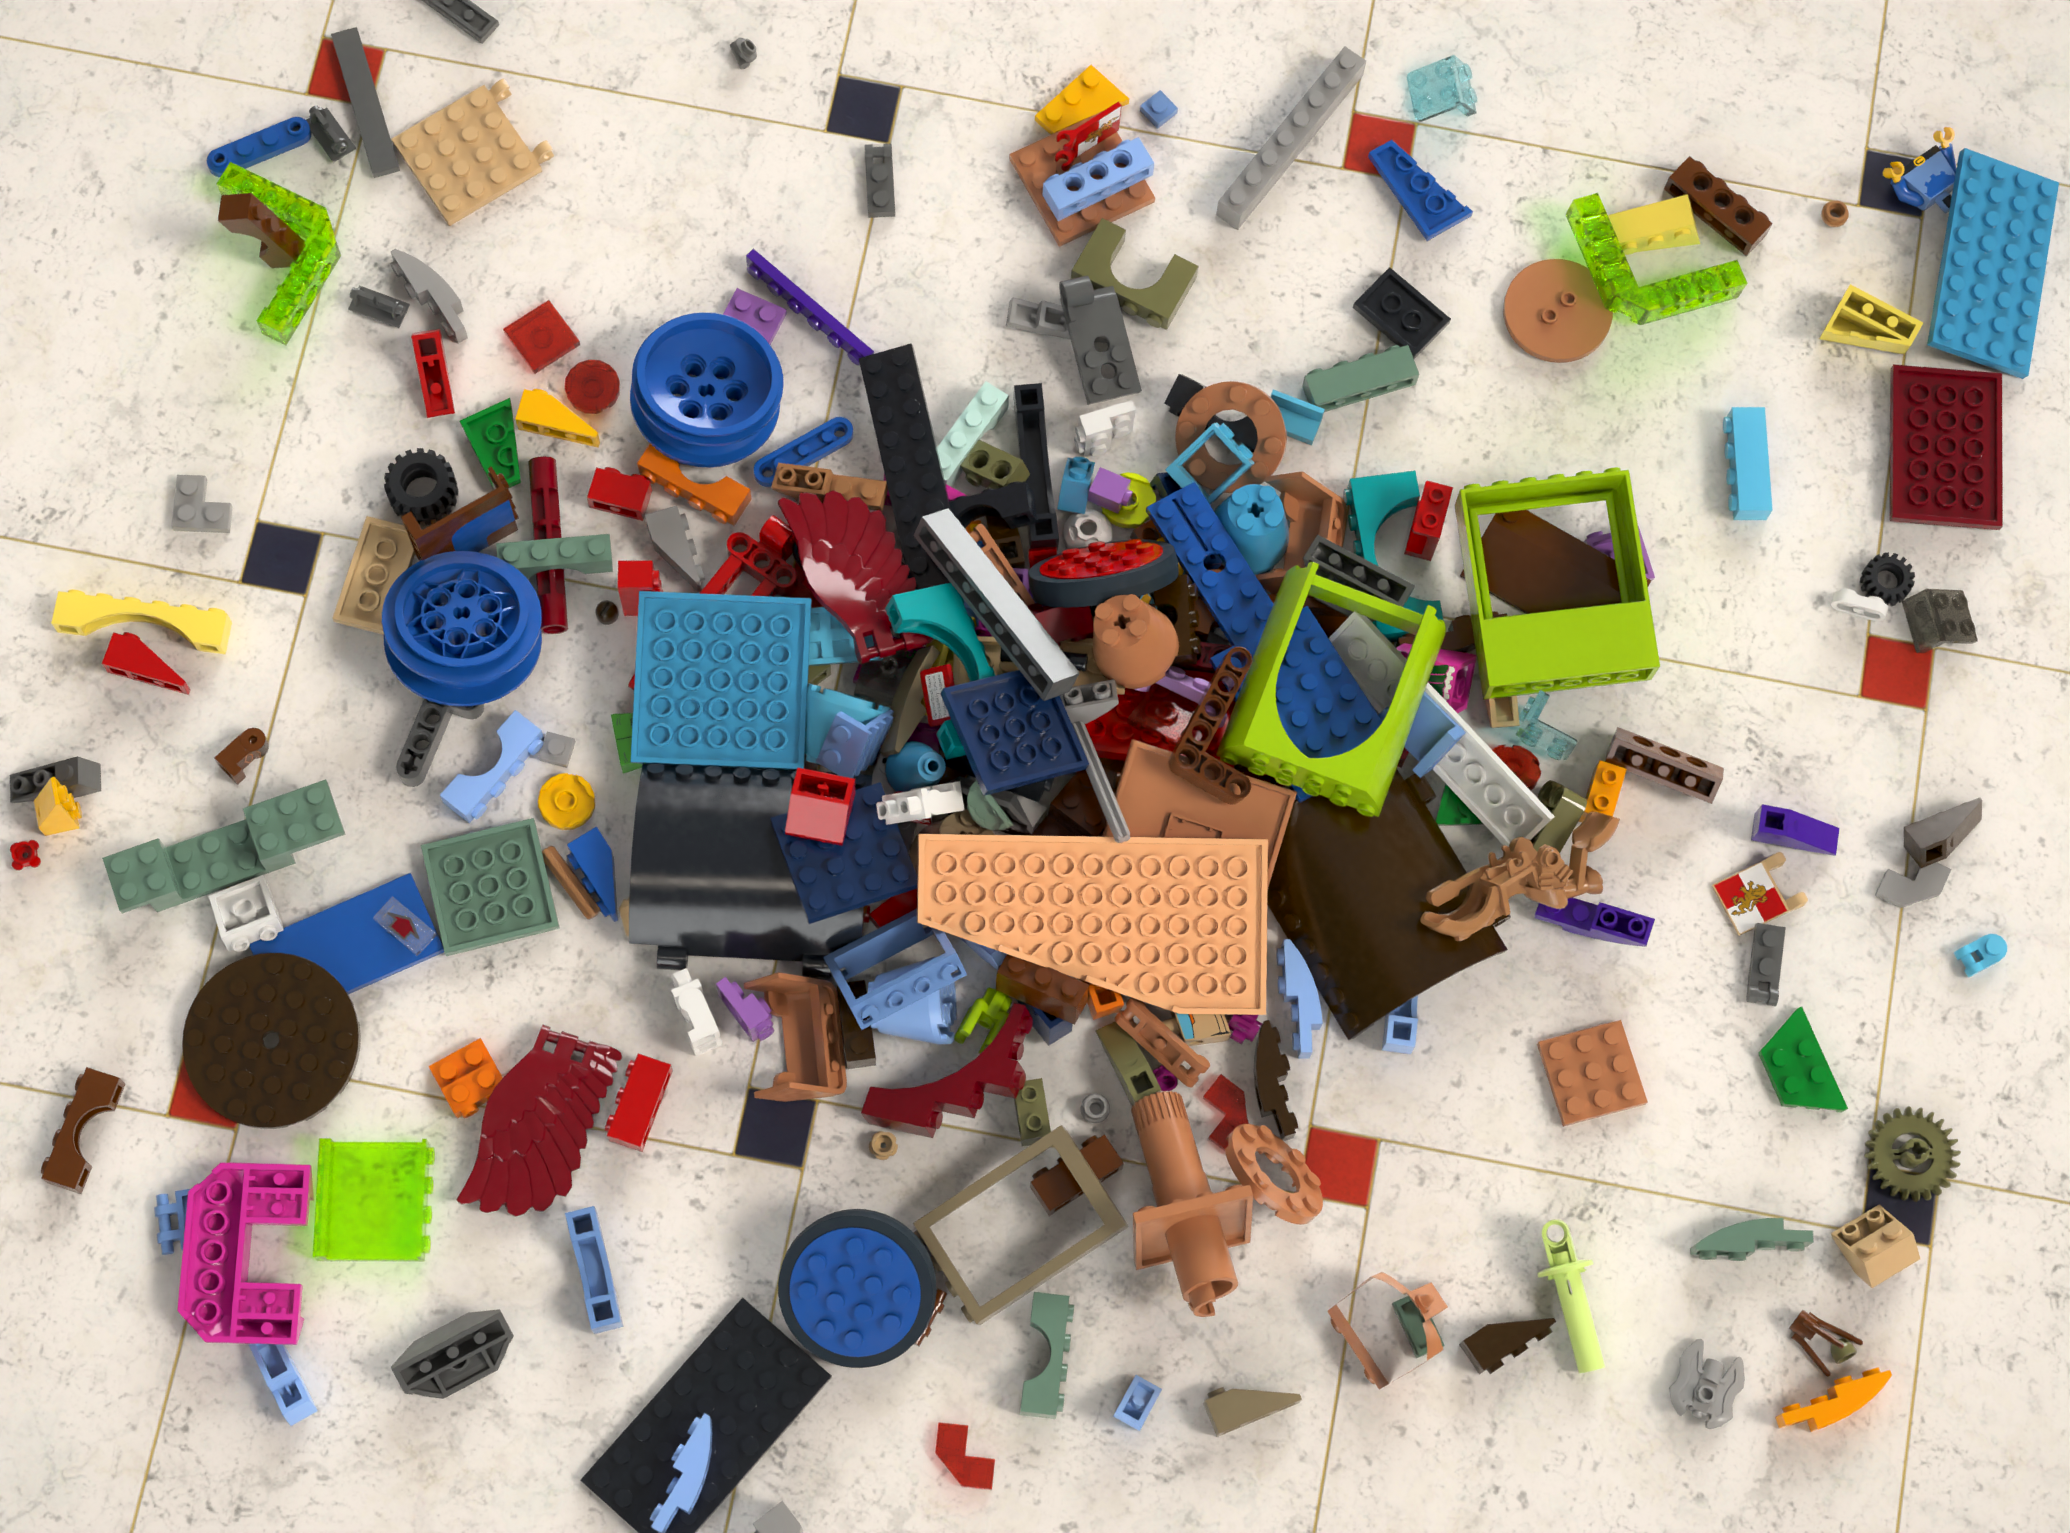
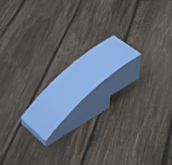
M249 1344L267 1386L273 1393L282 1415L290 1426L318 1411L285 1345Z

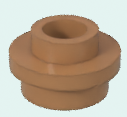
M1836 200L1824 205L1821 217L1828 226L1840 227L1846 223L1849 212L1843 202ZM1830 213H1836L1838 218L1833 217Z

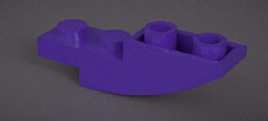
M1568 898V904L1563 909H1555L1539 903L1535 913L1536 919L1562 926L1564 931L1607 942L1642 947L1647 946L1655 922L1654 918L1605 903L1599 902L1596 905L1576 898Z

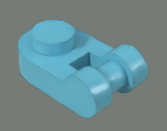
M1988 934L1958 949L1953 954L1957 960L1962 961L1966 968L1964 971L1968 978L2004 958L2007 953V944L2001 936ZM1975 952L1980 962L1976 963L1971 954Z

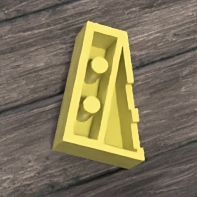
M1688 194L1607 215L1617 255H1630L1635 252L1700 244Z
M1850 284L1819 339L1905 355L1922 327L1923 322Z

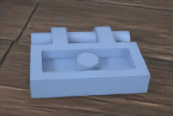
M190 1189L175 1191L176 1203L169 1204L168 1194L156 1195L157 1206L154 1207L155 1217L159 1221L160 1233H157V1241L161 1244L162 1255L173 1254V1242L180 1240L181 1250L183 1251L187 1199ZM174 1214L178 1215L179 1229L177 1230L171 1229L170 1216Z

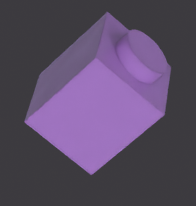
M1100 467L1089 489L1088 501L1118 514L1122 505L1127 507L1132 497L1133 491L1129 490L1131 480Z

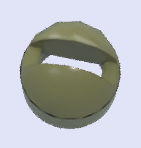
M1839 1339L1844 1344L1842 1349L1834 1344L1831 1345V1355L1836 1364L1847 1361L1857 1353L1853 1344L1847 1339Z

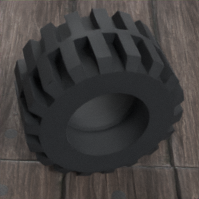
M417 448L416 453H412L410 449L405 451L406 456L402 457L400 454L396 456L395 464H389V473H385L384 476L386 482L384 489L390 505L397 516L401 515L402 517L412 512L419 525L421 521H424L425 525H432L431 520L436 519L439 521L443 519L442 514L445 513L448 516L452 512L450 505H456V496H458L457 481L450 463L446 462L444 456L441 454L436 456L435 451L430 449L427 453L424 452L423 448ZM428 477L437 481L433 491L425 496L414 497L406 493L409 484L417 478Z

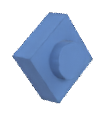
M1161 90L1140 105V111L1157 129L1178 113V108Z

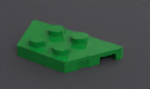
M1799 1007L1759 1051L1760 1059L1781 1106L1793 1108L1799 1106L1813 1110L1828 1109L1844 1112L1848 1107L1803 1007Z

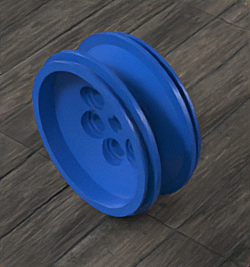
M703 312L674 318L652 332L644 340L635 356L630 389V407L633 419L642 435L654 448L663 455L682 464L711 468L736 463L763 446L775 429L784 386L782 367L775 351L767 340L754 328L736 318L723 314Z

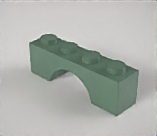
M610 534L496 543L497 558L514 566L527 579L536 573L551 569H573L584 574L613 572Z
M1034 1292L1030 1326L1038 1330L1047 1340L1050 1348V1361L1040 1375L1024 1381L1020 1415L1056 1419L1057 1412H1063L1065 1394H1060L1059 1388L1060 1382H1066L1068 1364H1063L1062 1361L1063 1352H1069L1071 1334H1065L1067 1322H1073L1074 1305L1069 1304L1070 1296Z

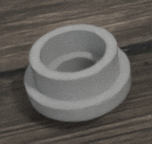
M1090 1094L1083 1099L1081 1114L1088 1122L1100 1123L1109 1115L1110 1105L1104 1096ZM1097 1104L1101 1111L1094 1114L1090 1111V1106Z

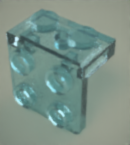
M1452 55L1408 73L1407 82L1415 119L1422 122L1456 108L1467 117L1477 113L1475 106L1477 95L1471 87L1472 71L1467 63H1463L1455 55Z
M1540 690L1536 698L1530 696L1519 715V720L1522 723L1516 736L1520 737V740L1528 746H1537L1545 750V753L1555 760H1567L1578 741L1538 719L1550 697L1549 694Z

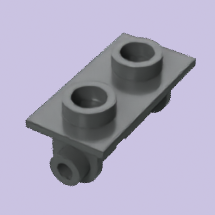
M316 105L310 108V118L306 120L309 123L310 131L333 163L356 149L327 107L323 109Z
M359 285L358 288L353 287L351 289L350 298H352L348 310L400 328L410 304Z

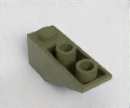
M1116 1021L1095 1030L1131 1106L1135 1105L1134 1103L1145 1096L1158 1092L1161 1093L1158 1081L1137 1043Z

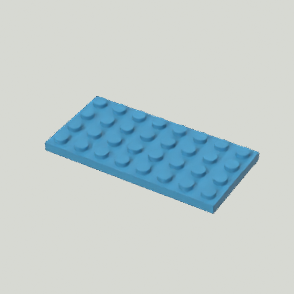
M1967 148L1959 152L1927 341L1928 346L2021 379L2029 376L2059 182Z

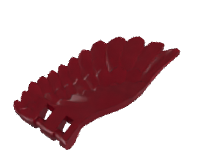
M542 1024L532 1050L501 1079L487 1101L482 1120L477 1158L464 1188L456 1199L457 1202L463 1205L478 1200L480 1202V1211L485 1213L498 1211L502 1205H505L507 1212L516 1217L525 1214L530 1208H534L535 1211L539 1212L545 1211L552 1205L556 1195L566 1197L572 1188L571 1173L580 1169V1149H586L588 1142L586 1129L593 1128L592 1114L599 1113V1098H606L607 1087L613 1084L612 1074L618 1071L616 1061L622 1059L621 1052L608 1045L578 1040L579 1036L564 1031L561 1033L550 1030L551 1027ZM546 1041L557 1044L554 1053L543 1050ZM574 1051L584 1054L581 1063L571 1060Z

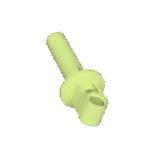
M1559 1219L1550 1220L1542 1229V1238L1550 1267L1538 1272V1278L1548 1276V1280L1554 1279L1578 1372L1585 1373L1604 1368L1602 1353L1580 1274L1585 1272L1587 1269H1584V1267L1592 1265L1593 1261L1577 1260L1568 1225ZM1554 1224L1561 1226L1564 1230V1237L1558 1242L1552 1241L1547 1234L1548 1228ZM1568 1280H1569V1282H1570V1286H1571V1289H1572V1293L1570 1292Z

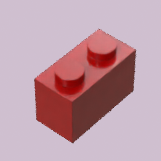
M596 467L587 495L589 508L643 521L652 493L651 482L639 474L629 476L621 474L615 468L605 467L601 469Z

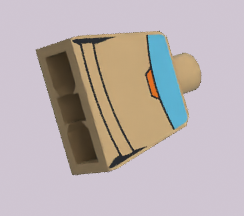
M1170 1011L1172 1018L1161 1021L1176 1035L1178 1034L1179 1038L1188 1046L1227 1041L1231 1035L1224 1014H1178Z

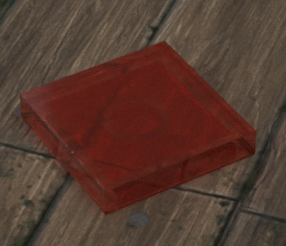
M550 300L503 329L505 335L534 374L580 346L579 339Z
M1154 683L1127 718V724L1175 748L1198 703Z

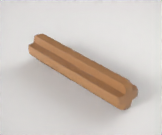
M554 846L545 848L542 852L544 862L586 919L590 920L596 917L601 910L556 848Z

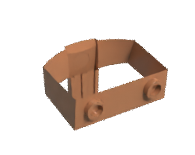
M1380 1272L1369 1277L1346 1296L1348 1297L1373 1278L1393 1286L1402 1294H1407L1425 1320L1422 1324L1427 1341V1361L1443 1350L1440 1337L1430 1319L1448 1308L1432 1282L1410 1291L1391 1276ZM1334 1305L1327 1311L1331 1316V1324L1338 1333L1343 1334L1365 1368L1364 1373L1367 1379L1372 1384H1376L1379 1390L1390 1384L1338 1306Z

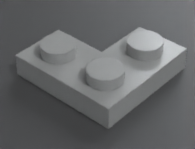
M177 475L172 529L174 531L230 533L233 507L231 503L205 502L206 476Z

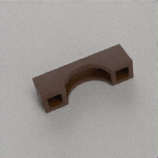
M252 193L221 195L218 222L231 233L244 234L261 240L259 257L271 268L302 266L303 256L306 252L305 241Z
M86 1067L84 1074L78 1076L75 1083L76 1094L72 1102L69 1101L65 1107L63 1114L65 1121L62 1128L55 1132L52 1140L54 1148L50 1157L45 1158L41 1167V1174H43L41 1179L45 1182L82 1194L92 1166L84 1159L81 1153L80 1135L90 1119L98 1114L116 1110L126 1085L119 1077Z

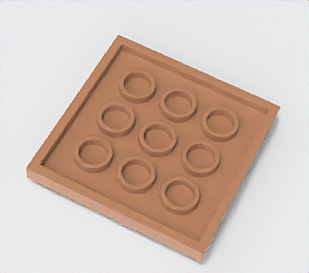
M1099 113L1087 119H1084L1074 125H1071L1063 130H1074L1082 124H1084L1085 122L1092 119L1093 117H1095L1096 115H1098ZM1058 131L1009 154L1012 165L1059 247L1094 231L1102 218L1114 222L1155 202V196L1144 179L1057 221L1042 195L1043 183L1052 175H1061L1067 172L1063 171L1061 166L1068 161L1066 159H1059L1056 162L1055 155L1063 150V145L1069 141L1062 139L1060 142H1057V134L1061 132ZM1118 132L1075 158L1072 166L1080 162L1084 164L1102 151L1108 152L1115 149L1122 142ZM1123 163L1115 164L1119 168L1126 167ZM1097 174L1091 176L1093 179L1096 180L1103 178L1102 176ZM1070 186L1067 188L1070 191L1079 190V188L1076 186Z

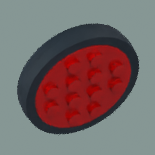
M1141 539L1106 543L1100 541L1090 543L1087 547L1067 549L1062 553L1038 562L1028 572L1029 587L1033 600L1044 606L1062 608L1096 606L1119 595L1133 594L1137 597L1143 596L1171 584L1177 579L1179 574L1178 559L1174 546L1163 541Z

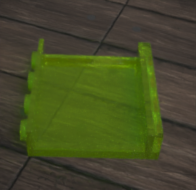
M319 1138L313 1257L317 1261L425 1262V1253H430L431 1237L426 1235L427 1224L432 1222V1206H428V1194H433L434 1187L433 1176H429V1165H434L435 1149L430 1147L427 1139H422V1142H334L331 1138Z

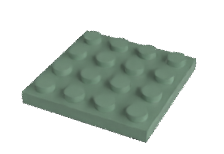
M534 818L421 845L446 956L560 929Z

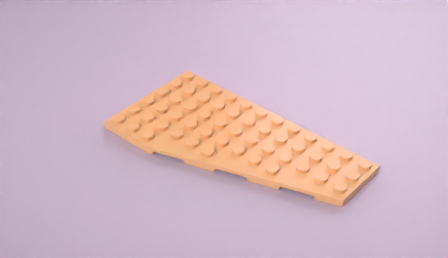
M918 834L917 923L1043 967H1050L1071 977L1178 1014L1266 1015L1268 839L1130 837L1128 841L1117 843L1114 837Z

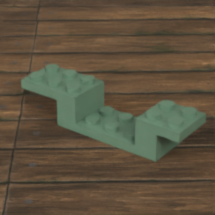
M325 779L243 808L245 820L165 847L160 839L157 838L103 857L102 859L119 911L123 914L151 904L156 912L169 909L296 864L293 853L346 835L327 780Z

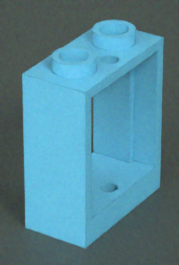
M1216 422L1165 470L1181 488L1195 482L1211 506L1255 464L1251 459L1254 455L1244 444L1239 446L1232 439L1234 433L1224 423L1219 425ZM1216 434L1243 464L1209 495L1182 465Z

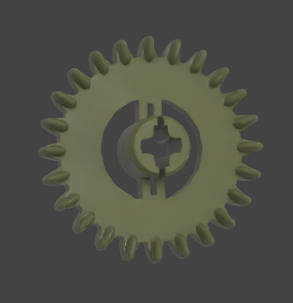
M1910 1106L1905 1108L1903 1115L1900 1109L1896 1108L1893 1111V1118L1889 1113H1885L1883 1115L1884 1123L1880 1120L1874 1122L1875 1128L1878 1131L1873 1129L1868 1131V1135L1873 1141L1868 1140L1865 1142V1146L1871 1149V1152L1865 1153L1864 1157L1872 1160V1163L1867 1165V1169L1876 1170L1872 1179L1883 1180L1880 1185L1881 1189L1890 1186L1891 1196H1895L1899 1191L1903 1201L1907 1200L1909 1194H1911L1914 1202L1920 1200V1194L1925 1200H1930V1191L1937 1196L1941 1195L1942 1190L1939 1186L1943 1188L1951 1186L1946 1178L1954 1179L1957 1177V1174L1950 1170V1168H1957L1961 1165L1960 1162L1952 1160L1953 1157L1961 1153L1959 1150L1951 1149V1146L1956 1144L1958 1139L1947 1138L1952 1132V1128L1941 1130L1944 1119H1940L1936 1123L1932 1122L1934 1112H1930L1924 1118L1922 1107L1917 1109L1914 1115ZM1912 1134L1922 1138L1910 1139L1900 1146L1899 1149H1892L1894 1141L1901 1135ZM1912 1148V1151L1914 1153H1918L1921 1155L1915 1158L1914 1154L1909 1153L1907 1151ZM1926 1160H1932L1928 1170L1919 1175L1906 1174L1899 1170L1893 1162L1899 1161L1905 1168L1912 1169L1918 1167Z

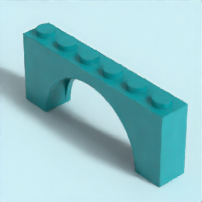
M1415 470L1351 478L1349 480L1347 489H1344V501L1346 505H1350L1351 515H1348L1350 531H1355L1356 540L1353 541L1354 554L1378 566L1374 549L1377 531L1395 513L1418 504L1420 492ZM1409 596L1403 608L1423 615L1427 605H1430L1437 610L1435 614L1437 619L1444 621L1440 600L1428 601ZM1377 620L1372 622L1390 642H1397L1398 638L1409 633Z
M951 583L896 594L891 597L885 610L895 633H919L940 641L960 659L967 671L970 682L995 676L994 669L989 666L985 657L984 645L978 640L975 633L974 621L967 614L964 599ZM952 720L944 721L936 735L946 760L966 755Z

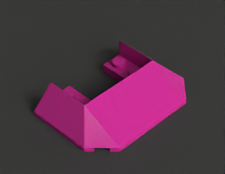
M220 1163L201 1183H197L188 1191L177 1311L206 1343L297 1345L304 1323V1318L300 1316L303 1285L248 1283L252 1225L308 1226L309 1203L314 1201L311 1165Z

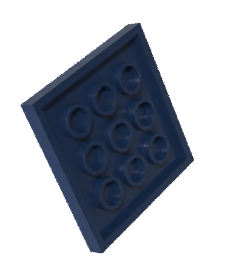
M1020 670L943 688L940 693L983 796L1085 770L1089 766L1087 757L1060 695L1043 701Z
M881 782L855 790L843 846L786 835L785 828L788 812L770 818L808 924L917 889V874L897 823L886 825L885 819L880 820L878 818L876 804L877 802H883L882 796L885 795Z

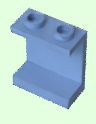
M1425 691L1404 746L1419 761L1412 770L1420 778L1430 772L1466 733ZM1388 706L1378 715L1382 722L1386 717L1389 709Z

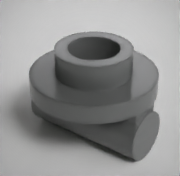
M740 37L730 44L740 69L749 67L750 63L757 58L756 46L751 40Z

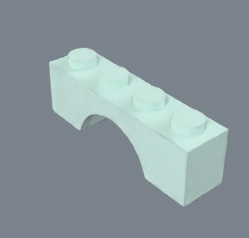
M986 381L937 447L945 484L951 487L961 475L963 469L960 465L974 445L988 430L995 428L1008 410L1009 395Z

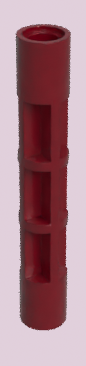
M547 456L532 458L528 461L534 540L562 538L556 459ZM551 569L536 573L537 594L542 617L541 632L545 634L566 632L568 630L564 569Z

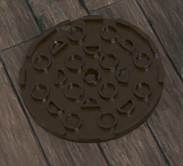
M263 953L235 961L216 973L203 986L189 1009L182 1040L183 1058L188 1076L200 1097L211 1108L236 1123L260 1129L285 1128L304 1120L307 1121L324 1111L343 1092L354 1073L361 1042L360 1024L353 1006L354 1004L345 988L332 974L318 964L303 957L285 953ZM269 1033H277L279 1036L278 1045L274 1048H266L263 1039Z

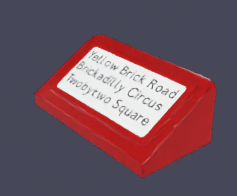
M951 664L925 669L920 672L930 727L942 726L944 721L951 719L940 695L943 688L955 686Z

